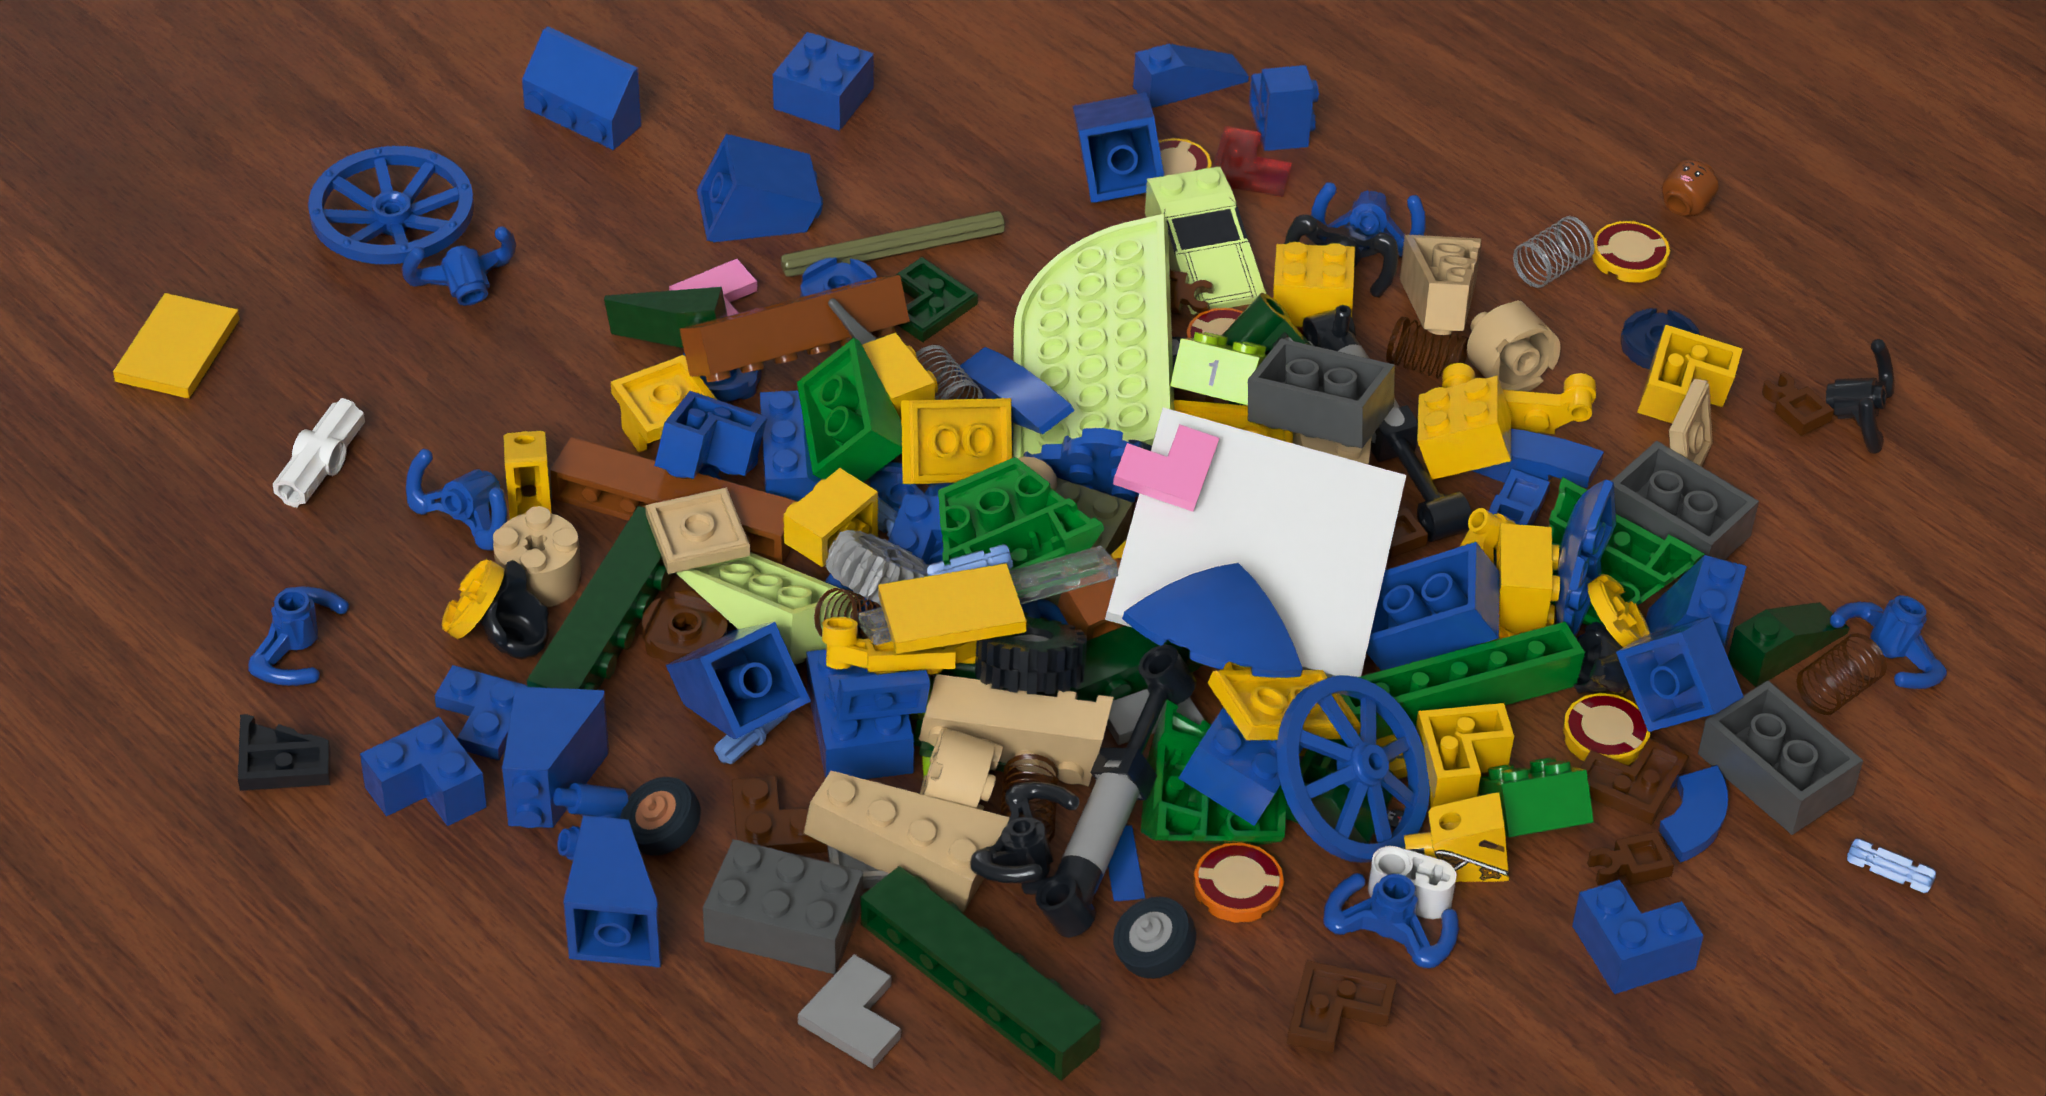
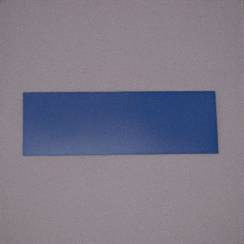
M1132 825L1125 826L1108 865L1114 901L1145 899Z

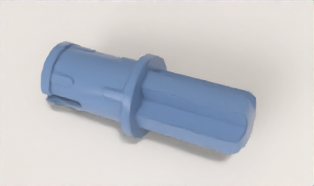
M789 713L737 739H732L726 735L714 747L718 760L723 764H734L754 745H762L766 741V735L780 722L787 719Z

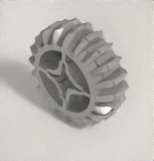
M845 530L840 532L837 539L833 541L828 551L829 554L825 566L833 578L839 580L843 586L849 587L854 593L860 594L867 600L874 601L881 606L878 595L879 584L927 577V567L929 565L923 559L913 555L912 552L906 551L899 545L890 543L886 539H881L873 534H866L862 531Z

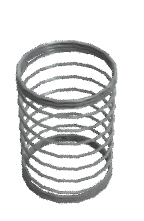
M1564 217L1556 224L1546 228L1545 231H1541L1533 238L1517 246L1513 254L1514 266L1519 276L1528 285L1535 288L1544 287L1560 275L1565 274V272L1570 271L1578 264L1589 259L1594 254V239L1584 222L1576 217ZM1566 219L1575 221L1586 232L1591 247L1590 254L1587 257L1586 241L1577 226ZM1563 221L1571 223L1581 234L1586 250L1584 258L1581 257V249L1577 237L1568 227L1562 224ZM1561 226L1567 228L1575 237L1579 246V257L1575 255L1570 239L1560 230ZM1550 233L1555 235L1556 241L1560 249L1568 257V262L1563 259L1560 249L1555 244V242L1552 239H1550ZM1561 233L1564 234L1570 242V245L1573 249V253L1565 245ZM1544 237H1547L1549 239L1550 245L1552 246L1554 252L1562 260V265L1557 262L1553 251L1548 246V244L1545 243ZM1538 241L1543 242L1548 255L1556 263V268L1551 266L1548 256L1539 246ZM1551 241L1554 243V245H1555L1556 248L1558 249L1560 255L1555 251V249H1554V247H1553ZM1522 246H1526L1525 252L1531 267L1538 274L1546 278V281L1538 280L1526 269L1521 257ZM1546 246H1547V247L1549 248V250L1552 252L1553 257L1549 254V252H1548ZM1527 247L1532 249L1536 262L1547 272V277L1533 267L1528 258ZM1519 248L1521 263L1524 266L1525 270L1529 273L1531 277H1533L1539 282H1543L1544 284L1539 285L1533 283L1522 272L1518 264L1517 258ZM1534 251L1541 257L1546 269L1538 262ZM1569 257L1573 259V263L1569 261ZM1557 264L1562 267L1561 270H1558ZM1551 268H1553V269L1556 270V273H1555V274L1552 273V269H1551Z
M930 345L916 352L918 357L931 349L942 350L928 352L921 356L918 361L930 353L942 352L946 354V356L932 357L922 364L923 366L934 358L946 357V360L936 362L926 369L927 371L938 363L946 362L944 367H940L932 372L935 373L944 368L936 377L937 382L946 373H950L949 378L938 385V390L950 378L955 377L952 384L945 387L938 396H935L936 400H938L939 396H942L940 400H947L958 388L963 386L964 388L957 399L962 395L966 386H969V391L965 399L969 395L971 386H974L972 399L975 396V387L978 390V399L983 398V393L979 386L969 378V375L956 363L955 359L948 354L945 348L940 345ZM952 372H956V376L951 377ZM957 377H961L960 381L955 382Z

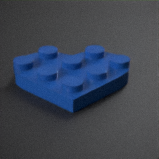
M1105 428L1082 429V437L1072 439L1067 435L1064 437L1062 444L1042 445L1041 453L1030 454L1026 451L1023 457H1035L1047 463L1053 469L1057 478L1133 503L1138 500L1139 493L1113 484L1127 443L1132 444L1122 440L1123 432ZM1140 441L1132 444L1134 446L1144 449L1143 444Z

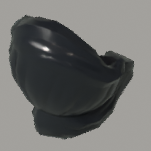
M510 560L507 562L506 573L500 588L480 622L484 626L489 642L498 651L508 654L513 658L523 660L535 657L537 653L544 649L549 634V611L547 606L542 605L534 594L527 591L526 572L516 561Z
M1593 622L1587 625L1585 633L1577 638L1585 651L1577 684H1574L1575 689L1580 694L1585 692L1598 693L1607 690L1617 694L1627 693L1631 688L1616 654V651L1623 647L1614 639L1603 623Z

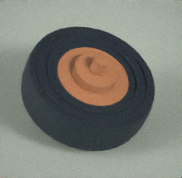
M659 777L644 783L631 794L626 806L622 809L620 819L629 820L640 852L658 856L678 849L689 840L699 824L701 807L697 796L687 784L677 778Z

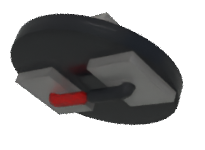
M1392 810L1387 813L1391 827L1396 828L1403 816V811Z

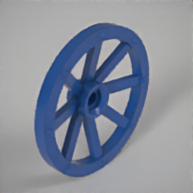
M386 146L357 152L330 166L313 185L309 196L308 208L313 231L329 249L355 261L385 265L403 263L414 247H421L425 252L424 258L450 246L465 232L470 224L474 211L472 186L467 175L450 159L426 149L409 146ZM387 165H408L420 168L403 193L393 191ZM375 168L381 194L373 198L346 179L361 171ZM433 173L440 175L454 187L413 203ZM335 189L368 211L324 209L327 198ZM459 200L457 209L449 221L419 216ZM330 223L370 225L352 236L346 237L334 229ZM408 228L434 232L412 242H408L405 235ZM384 233L393 237L395 245L368 244L367 242Z
M1355 676L1330 677L1309 685L1297 694L1288 706L1279 728L1277 767L1286 801L1300 826L1321 848L1336 857L1351 862H1372L1374 853L1385 846H1396L1404 849V835L1419 832L1426 817L1430 797L1425 750L1421 738L1408 714L1384 689L1368 680ZM1332 694L1347 695L1360 700V737ZM1317 702L1347 747L1302 730L1306 717ZM1376 712L1386 721L1396 737L1395 741L1382 748L1376 745ZM1299 746L1337 760V771L1305 786L1300 768ZM1403 753L1406 763L1408 787L1388 771L1389 760ZM1344 784L1350 791L1334 830L1316 810L1311 799ZM1381 786L1406 806L1403 816L1392 834ZM1366 792L1377 844L1359 843L1349 839Z

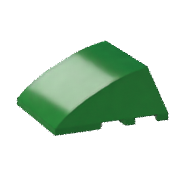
M1017 457L938 490L944 564H950V559L980 550H984V554L990 552L991 547L1005 544L1009 548L1013 561V567L1009 569L1018 597L1073 574L1104 530L1102 522L1095 517L1091 519L1078 509L1077 503L1072 499H1064L1051 489L1050 483Z
M1564 477L1561 479L1559 495L1549 519V527H1552V544L1559 545V550L1574 505L1582 494L1587 491ZM1616 514V526L1600 559L1601 575H1609L1619 582L1625 591L1620 595L1623 600L1628 603L1632 601L1638 606L1693 567L1705 554L1671 535H1668L1664 540ZM1552 570L1553 575L1556 576V570ZM1551 601L1550 605L1555 607V601ZM1591 603L1582 623L1585 625L1593 622L1602 623Z
M1166 699L1147 758L1148 763L1157 774V778L1148 799L1143 800L1140 832L1152 840L1187 841L1221 845L1225 843L1262 845L1282 842L1285 837L1286 798L1281 785L1255 826L1179 779V776L1211 724L1202 720L1200 725L1176 712L1179 706Z

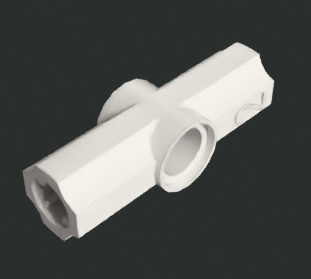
M341 398L338 402L332 403L312 431L305 429L299 433L293 445L291 460L273 482L274 494L279 496L284 504L296 508L300 504H306L326 475L335 476L341 470L346 458L347 446L365 423L364 412L359 410L354 402Z

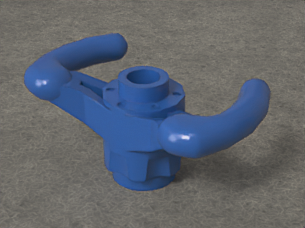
M1332 182L1324 184L1315 198L1311 216L1328 227L1338 228L1342 225L1359 228L1364 232L1363 235L1365 236L1378 233L1389 234L1396 240L1398 255L1402 257L1405 234L1390 217L1391 207L1388 206L1384 194L1368 190L1362 192L1358 200L1353 202L1352 210L1328 225L1325 222V213L1330 200L1337 191V187ZM1411 195L1407 200L1412 225L1409 235H1424L1426 229L1425 210L1420 197Z
M500 226L495 230V237L501 242L500 248L479 256L475 249L468 248L467 246H457L446 253L440 266L417 268L424 259L425 252L421 247H414L403 262V278L413 287L426 284L448 286L451 296L456 297L460 305L467 306L479 303L488 296L487 289L490 287L486 274L492 268L506 265L513 257L516 249L515 237L506 227Z
M428 449L420 450L412 460L407 472L406 496L408 506L420 515L439 510L449 514L454 519L461 520L470 527L475 544L480 549L494 550L493 534L507 522L504 491L500 488L497 478L489 471L476 469L448 482L441 489L424 493L421 486L422 477L425 469L433 460V454Z
M303 586L290 587L281 591L274 600V607L271 608L272 623L268 636L249 659L248 669L251 675L265 682L277 685L299 686L317 682L320 673L314 667L291 670L274 668L272 665L276 664L289 650H302L311 646L318 638V626L314 603L328 607L340 615L345 614L349 610V603L337 594L321 588Z
M1900 595L1890 600L1885 610L1872 602L1846 603L1838 607L1830 617V624L1834 628L1843 627L1851 618L1864 619L1874 627L1870 634V639L1880 647L1886 658L1894 659L1906 656L1919 669L1923 670L1924 673L1898 672L1894 676L1896 686L1909 689H1927L1938 685L1947 676L1945 666L1936 659L1920 634L1927 619L1925 607L1917 600Z
M1355 873L1340 882L1329 895L1324 907L1323 923L1329 931L1336 935H1344L1348 932L1364 929L1376 932L1382 937L1392 938L1403 944L1412 957V961L1422 968L1437 967L1449 956L1456 945L1459 933L1458 915L1455 910L1448 908L1441 914L1442 931L1437 944L1430 946L1416 915L1418 898L1415 896L1416 887L1404 875L1389 874L1384 876L1379 883L1374 885L1371 898L1342 911L1344 903L1352 894L1364 887L1365 878L1363 875Z

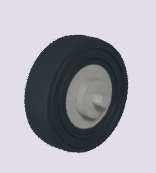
M1150 897L1137 902L1121 916L1114 930L1113 944L1118 958L1129 971L1143 978H1160L1173 973L1189 959L1196 944V928L1189 913L1178 902L1166 897Z

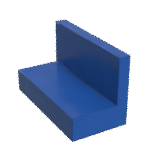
M927 670L899 671V673L879 675L874 672L834 675L828 678L829 688L839 721L925 713L930 688Z

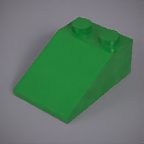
M851 339L797 382L813 475L820 479H827L836 470L841 468L864 482L902 453L901 419L858 339Z

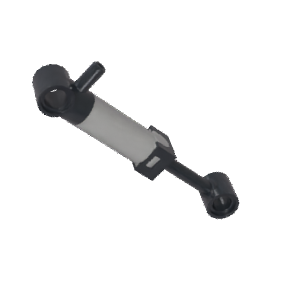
M1339 305L1334 310L1304 318L1302 326L1303 336L1307 341H1311L1314 346L1370 359L1356 337L1350 307ZM1394 398V407L1372 435L1370 450L1378 463L1396 457L1401 461L1425 502L1418 504L1417 519L1428 533L1427 541L1434 542L1468 532V519L1472 511L1466 497L1460 492L1449 495L1439 493L1414 453L1418 436V421L1408 405L1400 407Z
M1172 645L1156 646L1150 649L1140 660L1139 673L1147 683L1150 694L1126 748L1100 749L1090 771L1096 783L1055 875L1045 877L1034 883H1022L1023 892L1029 895H1036L1037 906L1061 936L1067 938L1078 936L1084 933L1094 922L1096 910L1092 901L1136 801L1148 799L1157 778V774L1144 757L1143 751L1166 699L1178 705L1188 699L1196 688L1195 676L1177 649Z

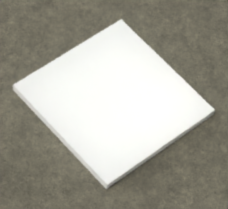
M1163 407L1151 448L1152 452L1168 457L1179 424L1218 437L1219 442L1194 512L1139 493L1105 620L1131 627L1122 619L1124 611L1148 595L1191 574L1217 566L1239 563L1255 579L1281 617L1295 646L1303 670H1323L1328 678L1334 676L1360 677L1406 475Z

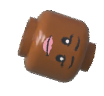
M1683 160L1667 176L1661 189L1664 203L1670 211L1680 216H1696L1703 212L1715 197L1719 185L1710 165L1703 161Z

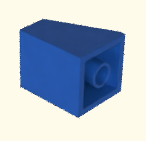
M1147 92L1073 106L1091 203L1146 193L1147 179L1164 176L1155 118Z
M729 134L724 136L697 188L706 238L710 242L807 232L814 218L820 216L823 208V198L820 196L817 186V173L813 169L810 154Z
M1704 555L1649 607L1645 621L1650 634L1711 616L1726 651L1747 566Z
M775 622L736 630L666 665L683 705L732 739H737L811 702Z
M515 687L502 766L508 826L553 828L567 810L565 806H556L554 804L553 796L557 788L569 789L573 783L586 784L607 757L609 744L604 690Z
M583 816L564 898L569 959L650 967L661 966L658 902L631 825L627 819H616L609 816Z

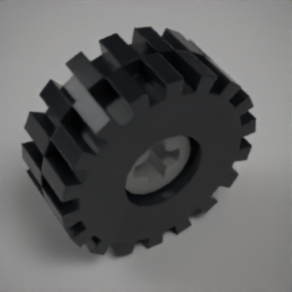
M1042 618L1026 620L1025 633L976 641L975 677L981 679L980 682L985 685L992 684V688L998 690L1008 688V692L1018 693L1019 690L1027 691V694H1037V691H1043L1045 694H1055V690L1062 692L1070 691V687H1079L1085 679L1087 636L1084 635L1081 629L1075 630L1073 625L1067 624L1062 626L1060 621L1044 622Z

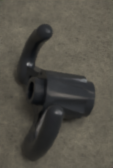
M1311 215L1297 216L1287 231L1284 244L1299 242L1302 236H1307L1316 245L1326 246L1337 243L1355 247L1354 268L1361 258L1378 253L1383 255L1382 270L1379 277L1370 287V293L1374 297H1381L1391 285L1397 271L1399 257L1397 242L1389 234L1378 233L1365 236L1361 229L1353 226L1328 227Z
M1875 339L1871 343V350L1878 367V380L1876 378L1836 379L1835 383H1828L1826 389V403L1834 409L1833 415H1837L1838 419L1854 418L1861 428L1867 450L1873 454L1879 453L1884 443L1883 435L1877 427L1876 417L1879 414V409H1885L1886 398H1890L1894 394L1895 388L1891 356L1885 342L1881 339Z
M1024 782L1014 784L1005 794V803L1009 806L1011 812L1007 826L1002 830V835L994 846L979 849L972 854L970 859L972 872L987 880L1000 883H1034L1045 878L1050 871L1053 857L1046 828L1041 821L1032 817L1028 801L1032 799L1049 800L1072 811L1078 808L1079 798L1069 790L1051 783ZM1023 811L1024 817H1020L1019 812Z

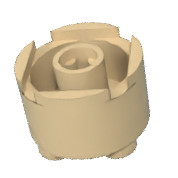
M1517 300L1512 303L1503 304L1490 312H1481L1471 322L1472 332L1467 343L1468 359L1485 378L1498 376L1502 390L1529 392L1544 381L1540 376L1548 367L1553 370L1558 362L1561 351L1559 338L1522 301Z
M536 506L528 509L526 514L510 519L494 532L493 548L495 562L504 568V574L506 573L507 562L514 560L519 563L526 572L527 591L534 594L544 606L552 607L569 599L577 591L581 575L579 538L576 529L569 521L558 515L551 514L545 507Z
M942 728L934 746L927 776H924L919 794L983 810L984 806L978 803L979 800L988 802L991 796L996 776L988 774L989 769L996 770L1003 746L956 730Z

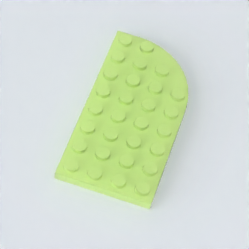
M1164 214L1111 226L1081 239L1046 264L1028 285L1019 302L1014 320L1013 361L1027 369L1072 405L1074 412L1043 435L1013 423V458L1023 457L1026 451L1030 454L1041 453L1042 445L1062 444L1064 437L1067 435L1072 439L1082 437V429L1105 428L1123 432L1122 440L1129 442V440L1134 439L1151 446L1153 445L1162 408L1174 410V387L1170 386L1173 374L1169 241L1168 224Z

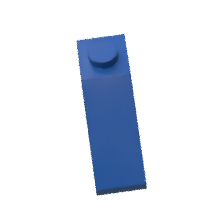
M1174 44L1156 46L1135 53L1133 88L1138 94L1147 92L1151 108L1249 82V75L1233 54Z

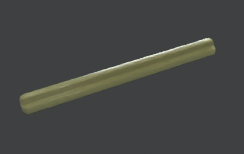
M999 211L983 213L787 253L781 256V267L784 275L787 277L802 275L810 265L826 258L837 257V263L850 264V258L865 262L1001 234L1005 230V222Z

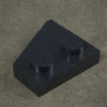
M248 714L240 715L238 761L240 791L330 785L331 751L328 739L312 734H300L295 729L280 724L274 730L256 724L254 716Z

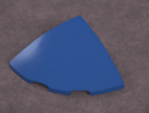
M1606 479L1588 489L1574 505L1559 550L1556 576H1560V592L1558 601H1555L1557 624L1566 622L1575 637L1591 605L1587 584L1601 575L1600 559L1616 526L1614 482Z
M1239 563L1213 567L1170 583L1124 611L1122 617L1133 629L1156 644L1162 646L1169 640L1175 645L1190 649L1191 660L1210 667L1223 669L1227 662H1232L1239 666L1251 667L1253 676L1269 678L1300 677L1303 670L1295 646L1281 617L1262 588Z

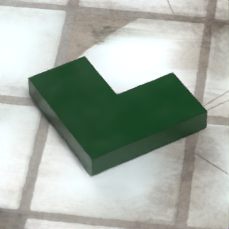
M923 257L896 274L901 277L903 291L915 299L906 305L910 322L899 324L898 326L921 342L926 341L978 305L977 293Z

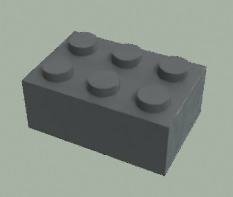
M1282 338L1247 380L1248 421L1262 424L1272 429L1279 428L1300 433L1309 438H1321L1341 443L1347 447L1363 448L1394 407L1395 364Z
M1658 441L1654 442L1612 480L1614 482L1615 513L1664 540L1668 535H1671L1707 556L1725 560L1751 536L1759 501Z
M1768 680L1745 694L1742 699L1706 719L1698 754L1711 766L1718 765L1727 780L1791 835L1852 796L1863 763V759Z
M733 839L703 906L704 940L707 943L836 974L861 912L863 871Z

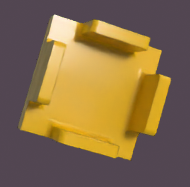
M684 355L611 381V394L619 403L621 409L622 429L639 453L647 450L648 443L661 439L665 421L689 391L716 399L700 376L689 375Z

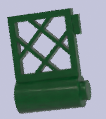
M1260 293L1222 334V336L1228 337L1227 345L1233 346L1234 342L1242 343L1243 341L1266 346L1265 354L1267 355L1281 338L1285 339L1287 335L1295 342L1311 345L1291 323L1285 309L1265 293Z

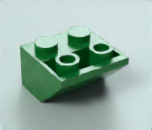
M1541 758L1530 761V768H1515L1514 765L1494 766L1488 768L1489 775L1480 777L1478 789L1480 796L1491 793H1499L1506 837L1594 823L1587 770L1572 767L1570 761H1556V758Z

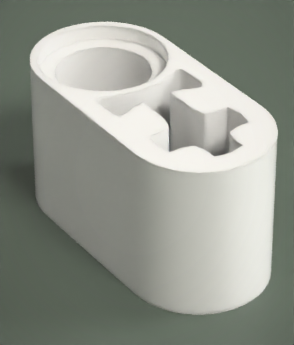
M1385 846L1374 853L1368 884L1370 897H1372L1374 885L1379 883L1384 876L1400 874L1409 878L1416 887L1415 896L1418 898L1417 916L1427 919H1439L1445 909H1451L1456 872L1449 863L1396 846Z

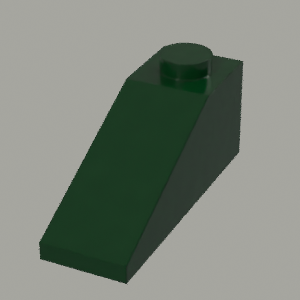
M722 287L606 295L604 298L611 334L683 348L680 328L728 316Z
M1820 602L1766 609L1735 627L1728 659L1734 669L1751 684L1758 687L1848 634L1849 627L1846 624L1841 628L1832 627L1830 617L1833 613Z

